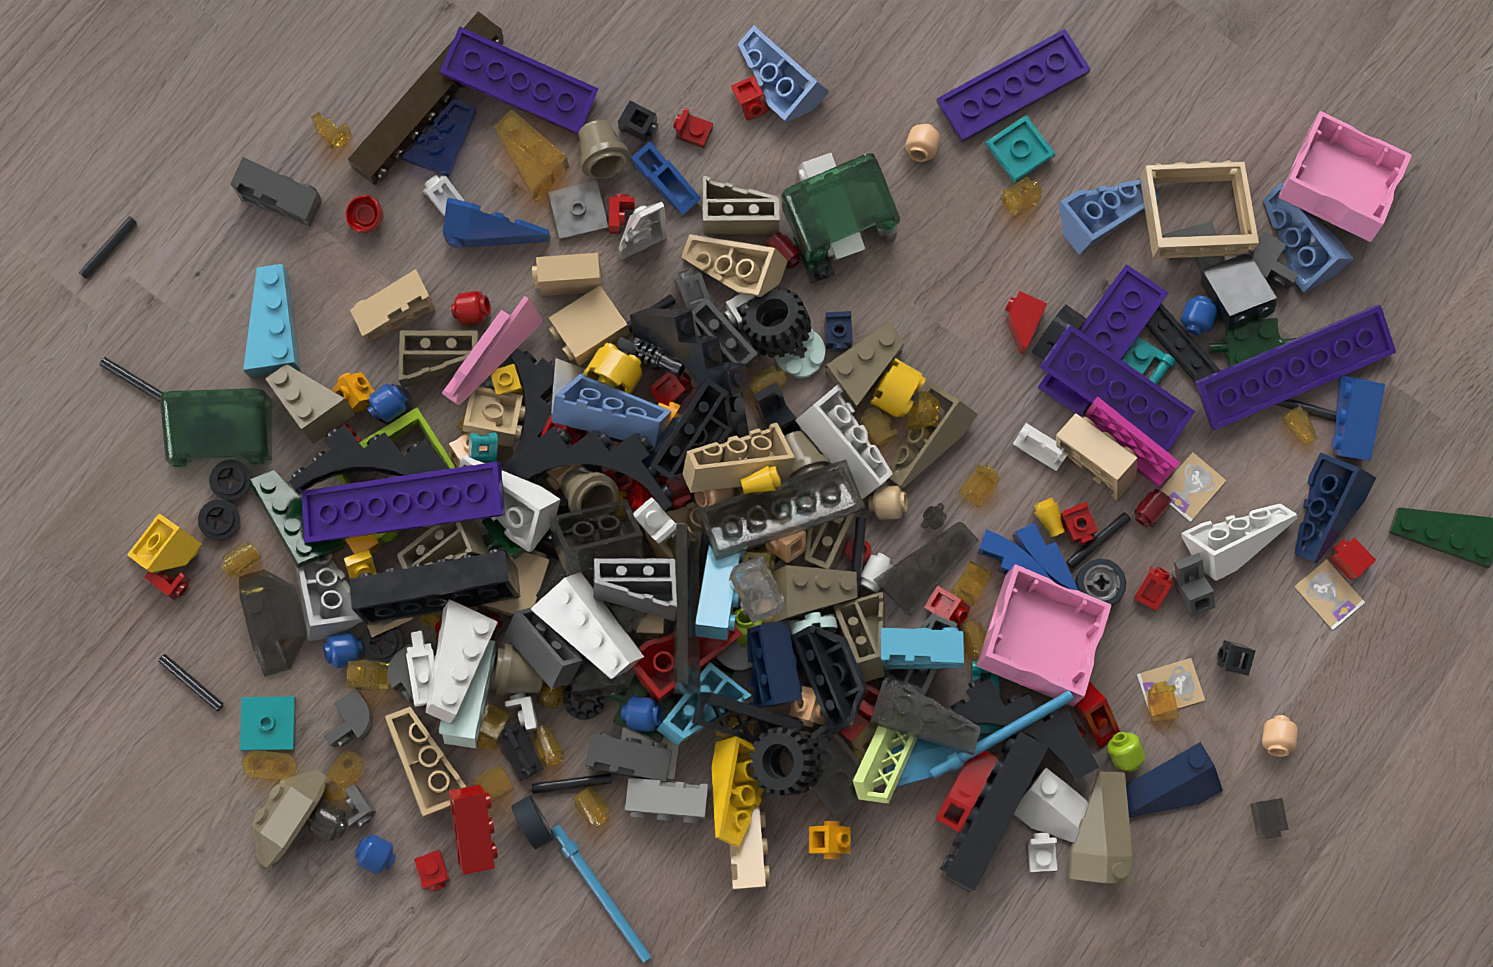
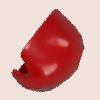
M362 195L353 198L348 203L345 216L348 226L354 231L369 233L380 227L384 218V211L378 200L369 195Z

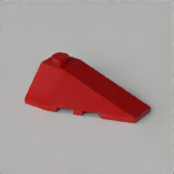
M736 625L734 631H729L728 640L696 636L695 626L681 631L678 630L667 636L646 641L638 649L644 657L632 669L642 686L652 698L657 700L659 705L743 634Z

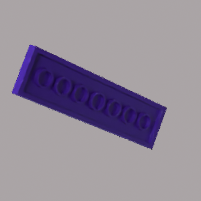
M1374 305L1195 381V385L1210 428L1217 430L1397 352L1381 305Z
M500 462L301 491L305 543H319L505 516Z

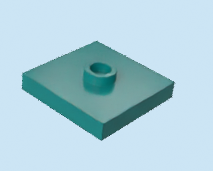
M1027 115L985 143V146L1014 184L1056 155Z
M241 697L240 750H295L296 697Z

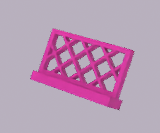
M1099 397L1094 400L1083 416L1090 419L1101 432L1111 434L1116 443L1123 448L1125 446L1130 448L1137 457V471L1158 488L1180 464L1177 459Z

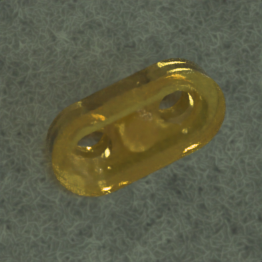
M255 750L249 752L242 762L245 773L254 778L282 780L294 776L297 772L296 760L285 753ZM256 760H261L262 766L260 769L256 770L254 768V762ZM282 763L288 764V770L286 772L280 771V765Z
M345 751L337 757L326 774L330 781L324 788L323 796L331 801H339L346 797L347 793L345 790L355 783L363 770V760L360 755L353 751ZM351 759L353 766L350 769H346L344 763L346 760ZM333 782L338 784V790L335 792L330 791V785Z

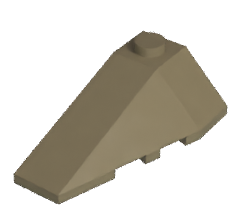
M930 382L917 401L913 410L916 413L911 425H907L904 432L907 434L903 446L897 449L890 466L893 474L889 479L902 488L907 486L966 433L978 413L932 382Z
M1098 771L1087 801L1089 804L1084 819H1081L1079 824L1080 830L1076 842L1072 844L1070 849L1069 878L1099 883H1132L1133 855L1125 772Z

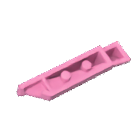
M523 297L511 315L503 310L499 312L442 392L445 397L460 405L543 323L542 316L527 297Z

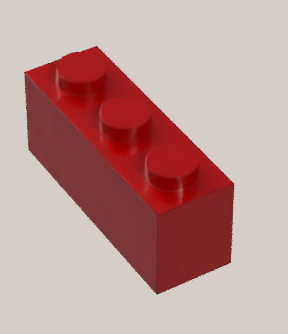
M480 784L449 790L457 859L462 874L466 875L495 869L494 859L498 858L495 842H491V834L495 833L492 817L488 818L487 809L492 808L489 792L485 793Z

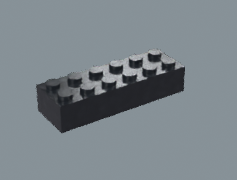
M500 549L490 550L487 554L483 555L466 554L461 559L456 560L439 559L434 564H413L407 569L390 568L384 570L383 573L374 575L363 573L358 575V578L349 579L352 610L367 625L443 612L449 599L465 607L521 597L518 568L507 552Z
M1021 731L1006 739L1001 748V752L1004 755L1002 759L999 758L990 773V776H992L990 782L985 783L977 798L980 800L977 807L973 806L966 819L967 827L965 830L957 833L952 843V846L956 847L953 854L946 855L939 868L943 871L942 878L968 892L975 891L1049 746Z

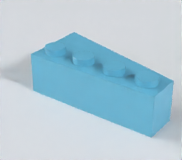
M283 264L258 267L256 270L243 370L249 377L273 374L285 364L300 370L288 272Z
M711 531L695 623V632L698 637L728 640L729 631H734L736 615H732L734 607L738 608L740 592L737 591L738 584H742L744 568H741L742 561L746 560L747 545H743L742 534Z

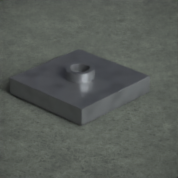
M597 180L548 192L560 241L609 230Z

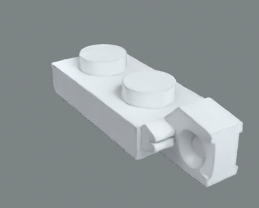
M422 631L411 633L413 647H408V653L406 654L415 707L427 705L435 660L431 643L425 644Z

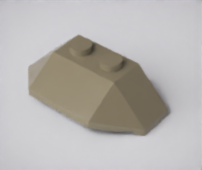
M316 769L282 779L271 790L268 801L263 808L257 811L251 827L257 861L270 871L287 851L316 807L325 786L330 781V778Z

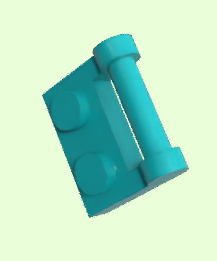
M1139 336L1122 358V361L1142 375L1153 359L1158 361L1159 365L1149 378L1155 384H1158L1168 368H1172L1176 363L1172 356L1163 353Z

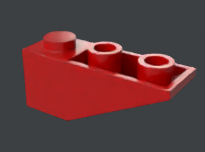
M985 750L964 762V766L958 773L936 814V820L960 832L998 759L997 756Z

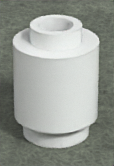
M878 553L877 556L871 555L862 571L861 586L874 593H878L880 588L883 589L894 569V566L890 564L892 559L881 553Z

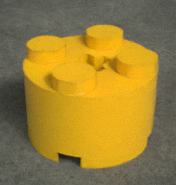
M606 343L604 347L597 350L583 375L632 394L643 373L640 368V359L634 355H626L619 351L615 345Z
M895 358L890 364L892 366L890 371H886L873 394L874 398L870 400V403L898 418L899 416L903 417L904 414L909 412L914 402L910 398L921 390L926 378L922 377V373Z

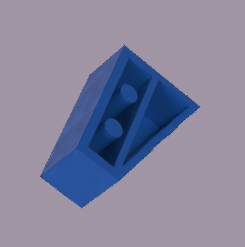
M1349 376L1339 377L1335 434L1331 443L1334 454L1371 461L1384 395V383Z

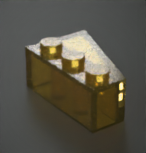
M512 109L494 126L499 142L515 166L534 202H536L569 168L567 156Z

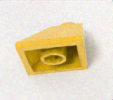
M158 514L127 555L149 572H156L187 565L197 555L202 543L161 514Z

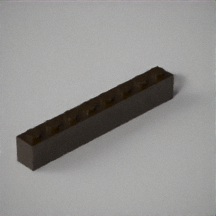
M479 11L464 27V29L500 45L503 43L504 38L501 28ZM453 40L348 158L351 167L373 185L387 177L390 171L389 168L395 162L402 160L406 154V149L411 143L415 144L421 138L425 127L432 125L436 121L440 110L452 103L455 98L454 94L460 88L466 87L439 74Z

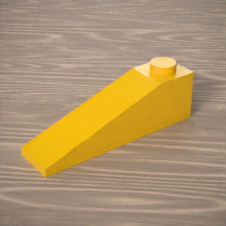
M737 736L716 742L711 766L715 838L735 847L740 846L752 821L751 815L755 807H758L762 801L760 797L764 788H760L757 785L759 780L753 779L751 774L754 773V769H750L749 763H753V758L749 757L750 751H755V747L752 743Z

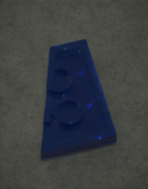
M452 99L435 118L430 128L419 136L414 146L402 155V160L450 177L478 111L477 107Z

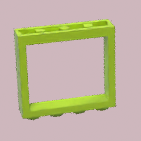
M417 407L360 442L361 446L365 448L368 446L367 442L376 434L381 435L384 432L393 442L417 426H420L445 465L449 469L456 468ZM346 474L337 476L342 485L352 484ZM401 531L374 534L380 544L383 542L390 543L399 537L398 533Z

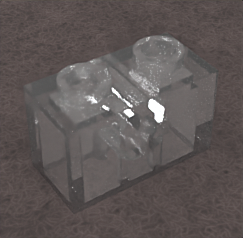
M763 556L733 567L729 576L730 587L733 592L738 593L741 599L742 611L745 615H749L752 623L782 611L785 599Z

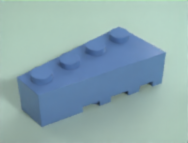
M579 374L555 395L551 422L589 432L599 430L602 433L604 431L609 437L626 440L632 434L639 433L641 436L646 435L653 448H655L659 438L669 424L671 411Z

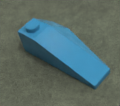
M900 731V734H901V735H904V734L908 733V732H902V731ZM920 732L896 788L934 778L930 769L948 760L947 757L955 752L960 753L983 740L984 735L937 733L929 736L928 733ZM901 744L893 748L891 753L894 755L902 751L904 746ZM891 764L885 767V774L893 771L895 765Z

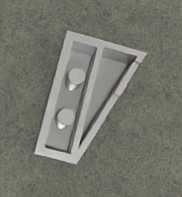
M628 778L625 811L631 812L630 817L646 819L647 814L657 815V820L673 821V817L684 818L683 823L699 824V821L705 820L708 784L690 785L684 782L671 783L660 780Z

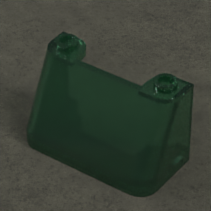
M873 153L862 155L791 185L781 194L782 211L807 262L813 259L815 261L823 259L828 254L830 244L876 225L878 229L888 231L900 223V215L881 167Z
M246 388L165 391L160 393L165 459L172 467H186L187 463L192 462V458L243 457L249 460V464L261 465L267 460H272V399L264 390Z

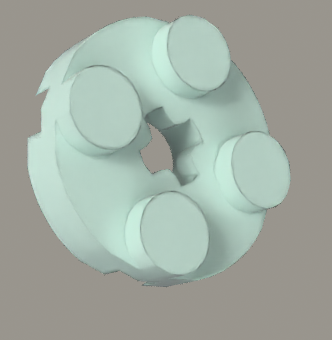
M812 329L808 333L809 339L802 342L804 345L802 348L806 349L804 358L800 359L799 356L790 355L789 353H786L785 357L779 358L778 355L774 357L778 368L786 375L789 374L799 379L810 377L818 372L824 362V342Z
M814 612L805 615L806 620L787 621L792 635L811 625L831 633H835L836 629H838L835 614L821 616L820 612Z

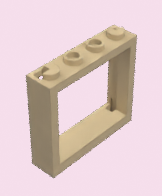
M1230 160L1222 163L1202 161L1196 164L1177 162L1170 165L1156 163L1155 165L1145 166L1140 176L1153 259L1242 255L1247 252L1252 255L1259 241L1245 162H1230ZM1232 181L1241 235L1162 238L1154 184Z

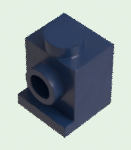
M851 311L825 313L826 349L832 348V351L842 352L846 351L847 348H852ZM843 328L844 332L837 334L834 329Z

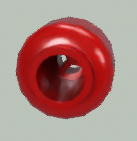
M480 291L460 293L456 296L454 304L451 305L452 315L454 319H458L464 326L484 323L487 316L491 314L490 300Z

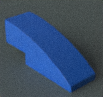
M651 141L630 157V162L639 173L681 215L686 213L701 199L674 165L662 156Z
M1035 523L1015 531L1013 537L1018 546L1044 569L1053 582L1068 589L1078 590L1056 542L1046 546Z
M988 529L985 530L977 553L1000 561L1001 564L998 572L1007 574L1016 564L1051 579L1044 569L1018 545Z

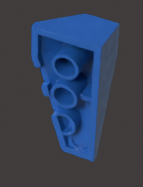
M447 198L443 236L448 245L452 247H484L550 242L551 235L549 229L523 220H515L513 223L509 218L503 216L504 214L497 211L487 214L480 210L481 206Z

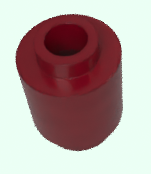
M779 231L766 241V247L775 248L788 260L785 269L789 268L791 270L800 263L801 259L799 257L802 252L786 234L783 235Z
M1159 489L1149 492L1134 510L1135 520L1145 528L1148 526L1155 527L1169 510V504L1172 502L1170 497Z

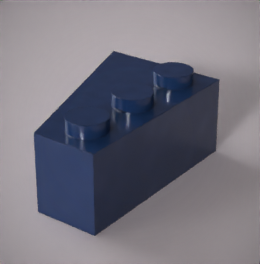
M787 621L762 624L747 629L748 662L753 664V677L748 678V686L753 687V702H750L749 705L763 709L802 700V685L798 679L797 659L793 653L792 633Z

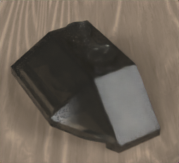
M265 569L239 576L240 601L252 648L264 676L290 670L307 638L295 586Z

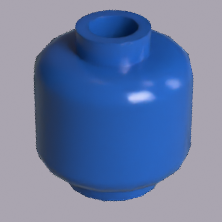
M1197 295L1186 302L1181 322L1187 327V332L1193 335H1201L1202 332L1212 330L1218 314V309L1212 299Z
M384 384L369 396L371 406L368 407V410L375 420L381 418L385 422H391L405 412V403L408 400L397 385Z
M351 632L331 635L327 638L326 643L323 644L326 663L338 669L356 665L359 662V655L364 653L361 639H356Z
M632 696L627 705L622 707V720L626 721V725L630 730L651 732L662 721V706L658 705L655 698Z
M374 834L367 838L363 837L354 853V857L357 858V865L374 874H380L384 868L389 870L394 863L396 855L392 853L393 844L390 841Z

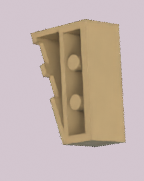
M415 269L370 298L357 302L350 309V312L363 338L368 343L436 309Z
M759 806L755 807L751 815L752 821L740 846L730 845L733 890L765 888V882H770L769 865L764 866L763 855H768L767 838L762 839L761 828H766L765 812H760Z

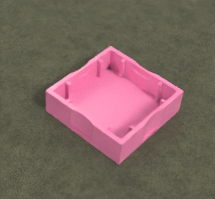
M1319 111L1305 136L1278 198L1371 242L1384 224L1394 199V191L1402 180L1412 155L1380 139L1365 135L1353 126Z
M1015 564L1005 575L976 666L1051 698H1056L1070 690L1075 699L1067 704L1074 707L1085 696L1094 666L1095 650L1103 636L1111 604L1078 590L1062 587L1047 577Z

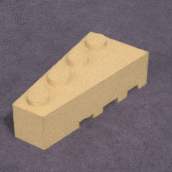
M778 423L769 425V429L763 431L758 428L741 438H738L736 435L728 438V441L722 444L714 442L687 451L682 475L690 492L741 487L742 478H746L768 465L769 467L776 466L781 482L789 481L795 457Z
M411 707L385 716V721L422 818L425 819L451 809L449 790L464 788L466 785L434 742Z

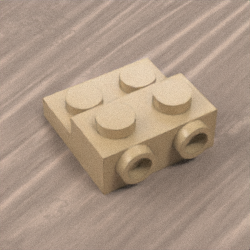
M478 386L469 396L462 431L478 433L480 435L496 432L498 445L513 447L514 440H520L522 426L517 425V423L524 420L525 406L521 405L523 395L506 393L498 396L494 389Z

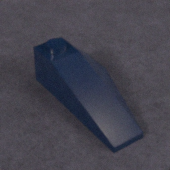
M1320 452L1308 478V485H1310L1308 499L1304 500L1303 507L1306 508L1304 521L1299 527L1294 554L1317 564L1365 502L1377 477L1359 467Z
M1201 742L1189 747L1126 784L1129 818L1201 804L1223 791L1215 765Z

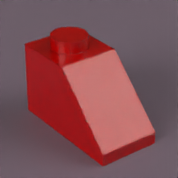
M1021 291L1018 292L1016 298L1010 297L1005 311L1009 312L1006 321L1019 353L1024 354L1047 303Z
M1089 682L1084 698L1073 708L1097 746L1101 748L1115 734L1119 733L1120 729L1107 699Z

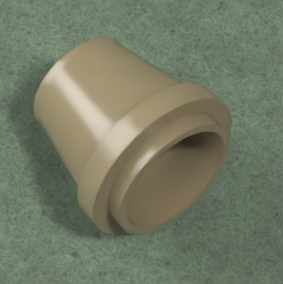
M592 121L580 129L578 133L581 148L580 166L586 176L595 179H607L625 169L630 161L628 147L620 141L608 121Z
M796 431L785 435L784 437L795 457L790 480L783 481L792 491H800L812 487L814 480L819 482L823 480L830 469L827 457L821 455L805 432Z
M575 467L564 475L561 482V490L568 501L570 512L583 523L593 524L606 519L614 511L618 503V487L604 473L593 472L585 467Z
M504 643L502 648L498 647L491 677V689L495 690V695L539 693L543 679L518 649L508 643Z

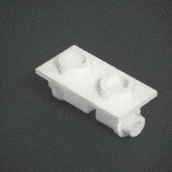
M1027 423L1013 443L1014 446L1055 471L1058 470L1068 454L1064 451L1065 448L1062 447L1060 450L1056 446L1055 440Z

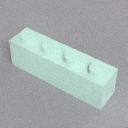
M489 640L460 708L450 724L443 720L440 722L439 734H443L444 744L476 748L496 655L495 641Z

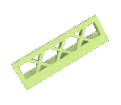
M888 704L855 775L853 783L859 800L889 804L924 725L922 719L902 717L899 704ZM902 726L913 728L912 731L904 735L900 734ZM902 744L904 749L893 755L891 750ZM894 764L895 769L884 775L882 772L883 768ZM884 783L887 786L884 793L873 792L874 788Z

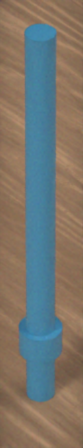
M1070 690L1066 691L962 752H955L947 757L948 760L930 769L931 774L936 779L952 769L958 770L964 766V762L1075 699Z
M560 824L554 827L551 832L563 847L561 851L565 857L572 860L643 963L652 956L578 852L580 850L574 840L571 842Z

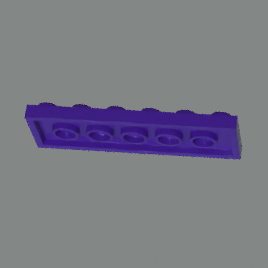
M460 26L439 72L440 75L578 135L583 127L599 89Z
M1063 29L938 97L936 103L961 143L1089 74L1091 69L1066 29Z
M1126 264L1079 331L1119 359H1122L1169 292ZM1048 373L1037 388L1079 416L1082 415L1090 404L1089 401Z
M1070 324L1067 325L1039 367L1090 403H1093L1099 397L1167 452L1195 413L1192 408Z

